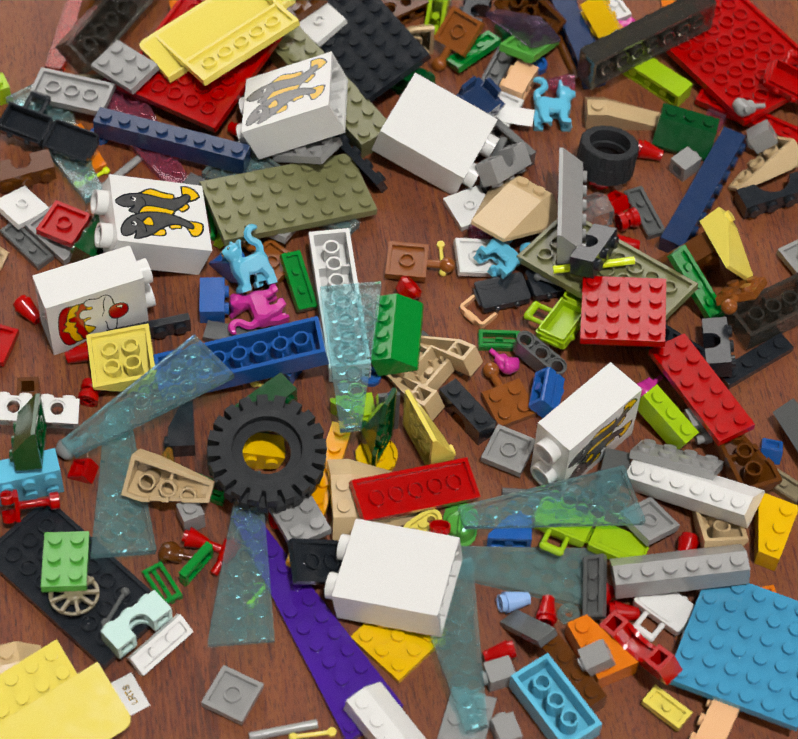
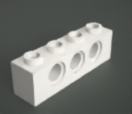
M0 392V425L13 426V422L17 421L18 412L33 397L32 394L20 393L19 396L10 395L8 392ZM51 394L41 395L47 428H79L80 399H76L72 395H64L63 398H56ZM11 405H18L20 407L15 413L8 411ZM55 407L63 409V412L59 415H55L51 411Z

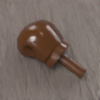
M173 541L162 543L158 551V558L162 563L172 562L181 564L182 559L190 560L194 556L185 554L184 548H181L179 544Z

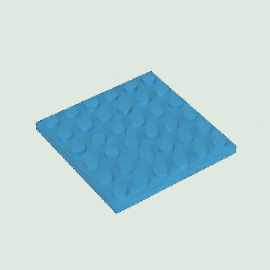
M751 583L701 589L675 655L683 670L669 684L708 699H714L750 715L797 732L798 601Z

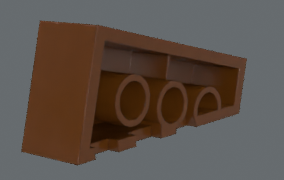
M705 231L682 244L686 245L704 275L720 268L719 255ZM677 248L658 258L657 261L675 270L667 256Z

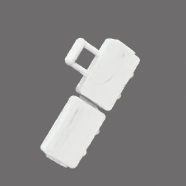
M678 592L638 596L634 598L633 606L639 607V610L643 613L632 625L649 642H653L663 628L674 636L679 635L680 632L684 634L695 605L686 596H682ZM647 616L659 624L653 633L640 625Z

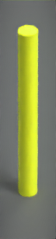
M632 256L609 259L605 261L603 268L635 265V258ZM570 264L552 266L553 274L570 272Z

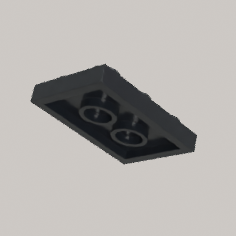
M300 538L288 540L293 584L325 585L330 572L339 573L342 560L337 559L339 540Z

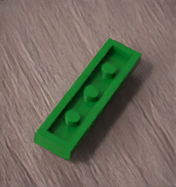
M686 245L678 247L667 257L675 271L698 283V289L691 297L704 318H717L726 315L722 312L721 305L717 306L715 292Z

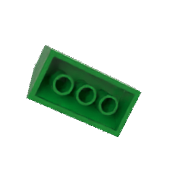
M397 293L377 296L370 361L378 376L418 371L424 311L423 303Z

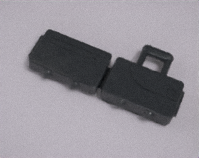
M32 90L23 106L9 102L0 118V133L5 134L7 138H16L23 141L25 145L32 144L37 147L43 145L44 149H49L53 155H62L69 158L72 162L78 161L87 164L92 159L100 143L99 135L59 119L53 121L51 116L43 114L51 101L49 95ZM33 98L44 102L39 112L28 108Z
M529 269L525 272V279L521 272H517L507 276L505 279L499 276L477 281L474 283L473 292L478 306L483 313L492 311L498 312L501 309L513 306L519 307L522 304L530 303L531 296L534 301L563 296L566 290L542 280H534L533 277L536 272Z

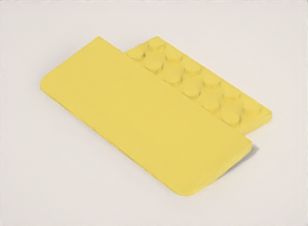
M205 0L140 42V48L148 59L158 64L159 71L170 83L189 71L206 86L300 26L299 20L287 10L296 2L295 0Z
M57 639L0 674V739H111L126 730L131 723L129 712L99 663L96 662L77 674Z

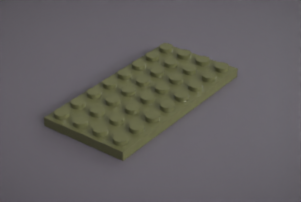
M346 153L330 156L323 164L293 163L200 181L199 186H202L205 202L224 246L229 245V242L235 243L238 239L241 242L246 241L243 232L248 224L257 225V229L252 231L251 235L259 239L377 215L378 210L356 163Z
M557 218L517 255V258L522 265L582 299L583 276L570 274V272L553 274L552 266L564 265L557 264ZM586 221V226H582V229H586V234L593 225ZM620 239L618 247L612 251L609 259L634 256L635 265L602 268L596 274V276L666 279V320L698 289V283Z

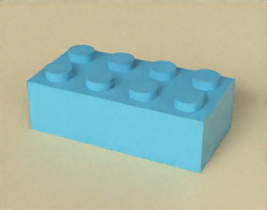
M55 448L44 451L42 469L16 471L14 462H10V458L0 460V493L6 490L13 491L17 489L19 501H26L48 496L50 492L58 491V494L64 492Z
M548 653L510 676V690L547 739H594L600 734L601 721Z

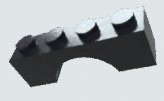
M798 171L790 173L786 187L777 192L764 191L756 185L737 189L733 202L743 220L797 204Z

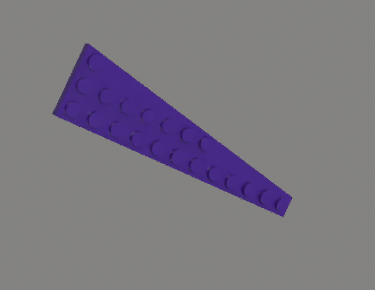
M250 508L249 511L244 510L232 517V523L244 546L247 548L248 554L254 562L261 579H263L270 597H272L301 657H303L308 671L315 680V684L321 692L328 710L333 715L343 739H358L364 735L344 710L346 700L364 687L381 682L403 709L402 702L310 584H293L291 567L286 566L288 555L254 511Z

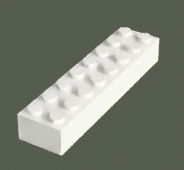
M345 228L309 232V251L319 318L329 364H327L329 382L361 379L364 377L371 378V361L350 230Z

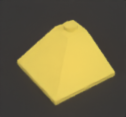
M718 207L700 220V223L725 267L746 280V278L753 276L738 230L733 222L735 218L729 210L725 211Z
M149 324L86 335L94 390L141 393L159 389Z
M409 389L406 390L404 394L403 426L423 463L430 465L454 460L456 456L454 447L448 444L445 437Z

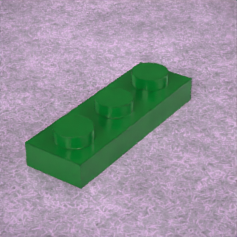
M487 30L477 37L466 57L455 52L446 59V63L456 72L461 73L497 48L501 43V38Z
M301 251L282 253L279 258L296 312L316 309L318 304Z

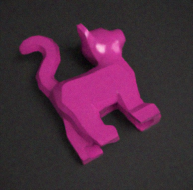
M275 283L270 284L267 290L252 291L246 295L234 293L230 295V319H233L245 310H249L253 319L252 322H247L243 319L232 320L228 325L230 334H237L236 327L252 330L257 327L264 328L289 322V315L282 313V309L286 306L284 299L279 298L277 300L275 293L278 292V288ZM277 300V303L273 305L269 304L270 302H274Z

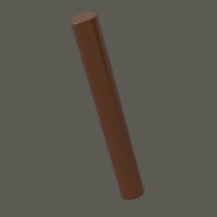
M558 35L557 37H560L558 47L570 75L575 83L579 82L581 78L563 37Z

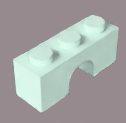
M155 590L149 594H144L138 600V603L124 609L117 619L109 621L103 626L101 630L102 641L121 659L137 646L136 635L132 632V629L138 624H147L154 631H157L173 618L172 608Z

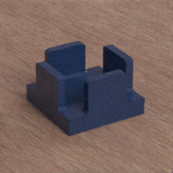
M473 76L460 87L458 94H456L457 97L491 116H494L505 106V103L499 98L502 90L490 77L483 81L480 77L476 78Z

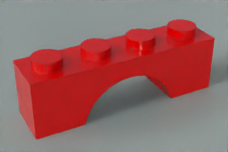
M614 610L599 625L639 662V665L666 686L683 670L671 652L660 644L655 646L634 628L630 621Z

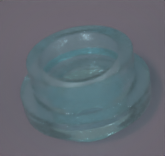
M566 603L558 610V619L563 624H567V622L580 617L578 607L572 603ZM570 613L572 617H567L565 614Z

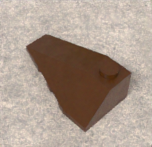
M495 0L493 3L505 15L554 36L559 33L567 22L549 0Z
M745 434L720 446L715 443L720 460L724 461L723 468L727 479L762 489L765 493L783 481L774 462L769 457L766 458L759 451L760 448L755 443L753 444Z

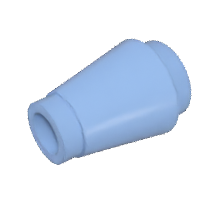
M503 591L497 595L496 603L498 610L507 614L530 605L531 597L529 592Z

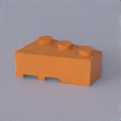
M587 614L567 622L564 635L577 658L580 657L578 649L603 638L608 644L616 665L592 675L601 688L636 673L639 662Z

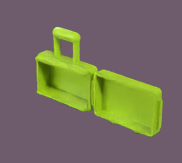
M566 290L553 309L538 301H534L523 316L524 319L539 324V327L536 329V337L556 348L565 349L571 341L575 340V335L581 328L582 299ZM538 308L549 312L543 321L533 317Z
M546 497L543 502L541 501L533 517L535 519L533 523L534 529L545 533L539 543V547L559 557L564 554L568 543L578 548L583 547L586 543L588 544V551L595 554L604 553L607 559L646 555L649 549L634 533L621 529L614 524L599 520L595 529L592 528L595 522L594 516L550 497ZM549 536L562 540L561 546L557 547L548 543Z

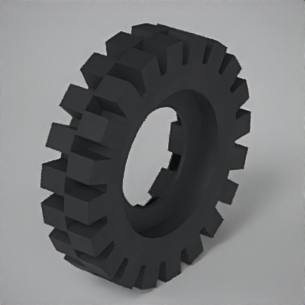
M261 394L256 396V401L254 402L251 401L250 397L240 399L237 408L231 404L224 409V417L220 415L213 423V430H210L208 436L207 467L209 475L213 476L215 487L218 491L224 490V497L228 501L233 503L235 500H238L239 507L248 511L251 506H256L257 513H268V508L274 507L275 513L286 511L287 504H291L293 508L303 503V496L309 498L313 494L316 484H320L323 477L327 456L326 438L323 439L324 431L321 424H315V416L309 410L302 412V404L292 400L290 405L285 403L286 397L275 395L274 401H268V394ZM274 432L281 435L288 442L291 449V457L288 464L282 470L272 474H262L252 470L246 464L243 458V447L245 442L256 433Z

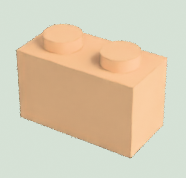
M517 59L515 64L509 67L507 77L501 80L499 88L505 93L525 100L535 84L533 79L538 76L539 67Z

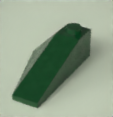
M394 387L374 409L368 420L362 422L359 430L362 433L361 442L369 462L375 467L394 432L397 388Z

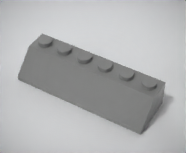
M559 148L557 264H570V256L578 245L586 247V243H582V241H586V229H582V226H586V214H582V211H586L587 199H583V197H587V185H583V183H587V171H583V162L564 148Z
M742 544L609 559L616 599L749 584L751 570L747 551Z

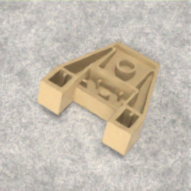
M421 336L418 371L385 376L397 388V391L400 392L403 398L405 391L409 389L433 421L445 407L437 390L454 370L471 377L483 363V360L475 345L461 339Z

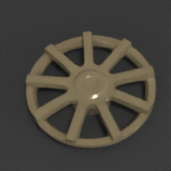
M88 576L87 586L92 584L95 589L87 591H61L64 594L53 598L54 592H49V601L51 606L61 614L68 616L81 615L90 611L98 602L100 596L99 586L93 577ZM95 594L96 596L92 602L84 597V595ZM66 599L61 609L55 605L56 602ZM83 601L89 605L88 608L80 611L79 603ZM69 604L75 605L76 612H66L65 610Z

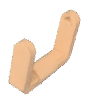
M473 294L460 305V312L472 324L482 329L496 319L498 314L494 312L483 322L480 321L476 315L466 309L476 299Z

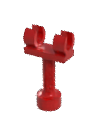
M17 489L13 491L6 490L0 493L2 505L7 506L14 503L15 509H5L2 511L3 523L6 524L15 521L21 522L20 510L24 508L44 507L47 505L51 510L60 509L58 491L50 492L48 497L44 499L24 500V502L19 501Z

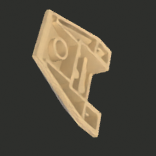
M518 176L504 181V184L488 190L472 218L471 224L498 240L506 242L543 232L558 218V205L552 193L530 182L527 178Z
M327 459L328 482H330L332 505L331 540H339L342 534L351 535L355 520L360 519L349 482L354 479L393 471L351 459ZM417 513L373 522L402 527L406 522L417 516Z

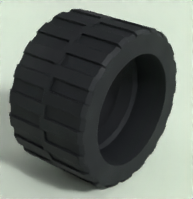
M605 125L594 126L582 133L576 158L583 162V171H587L588 181L598 185L618 186L625 184L633 177L639 152V143L633 135L621 128Z

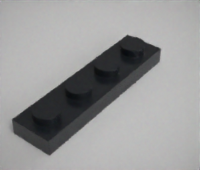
M344 133L333 136L341 138L342 145L339 148L356 163L364 175L383 193L388 187L384 183L386 178L381 172H375L372 169L374 168L373 164L367 158L363 160L360 157L362 153L355 145L353 147L349 145L350 140Z
M189 313L106 330L110 331L149 324L151 339H161L169 335L184 334L191 331Z
M779 333L737 358L736 367L732 368V376L719 378L729 390L793 352L794 346L782 333Z

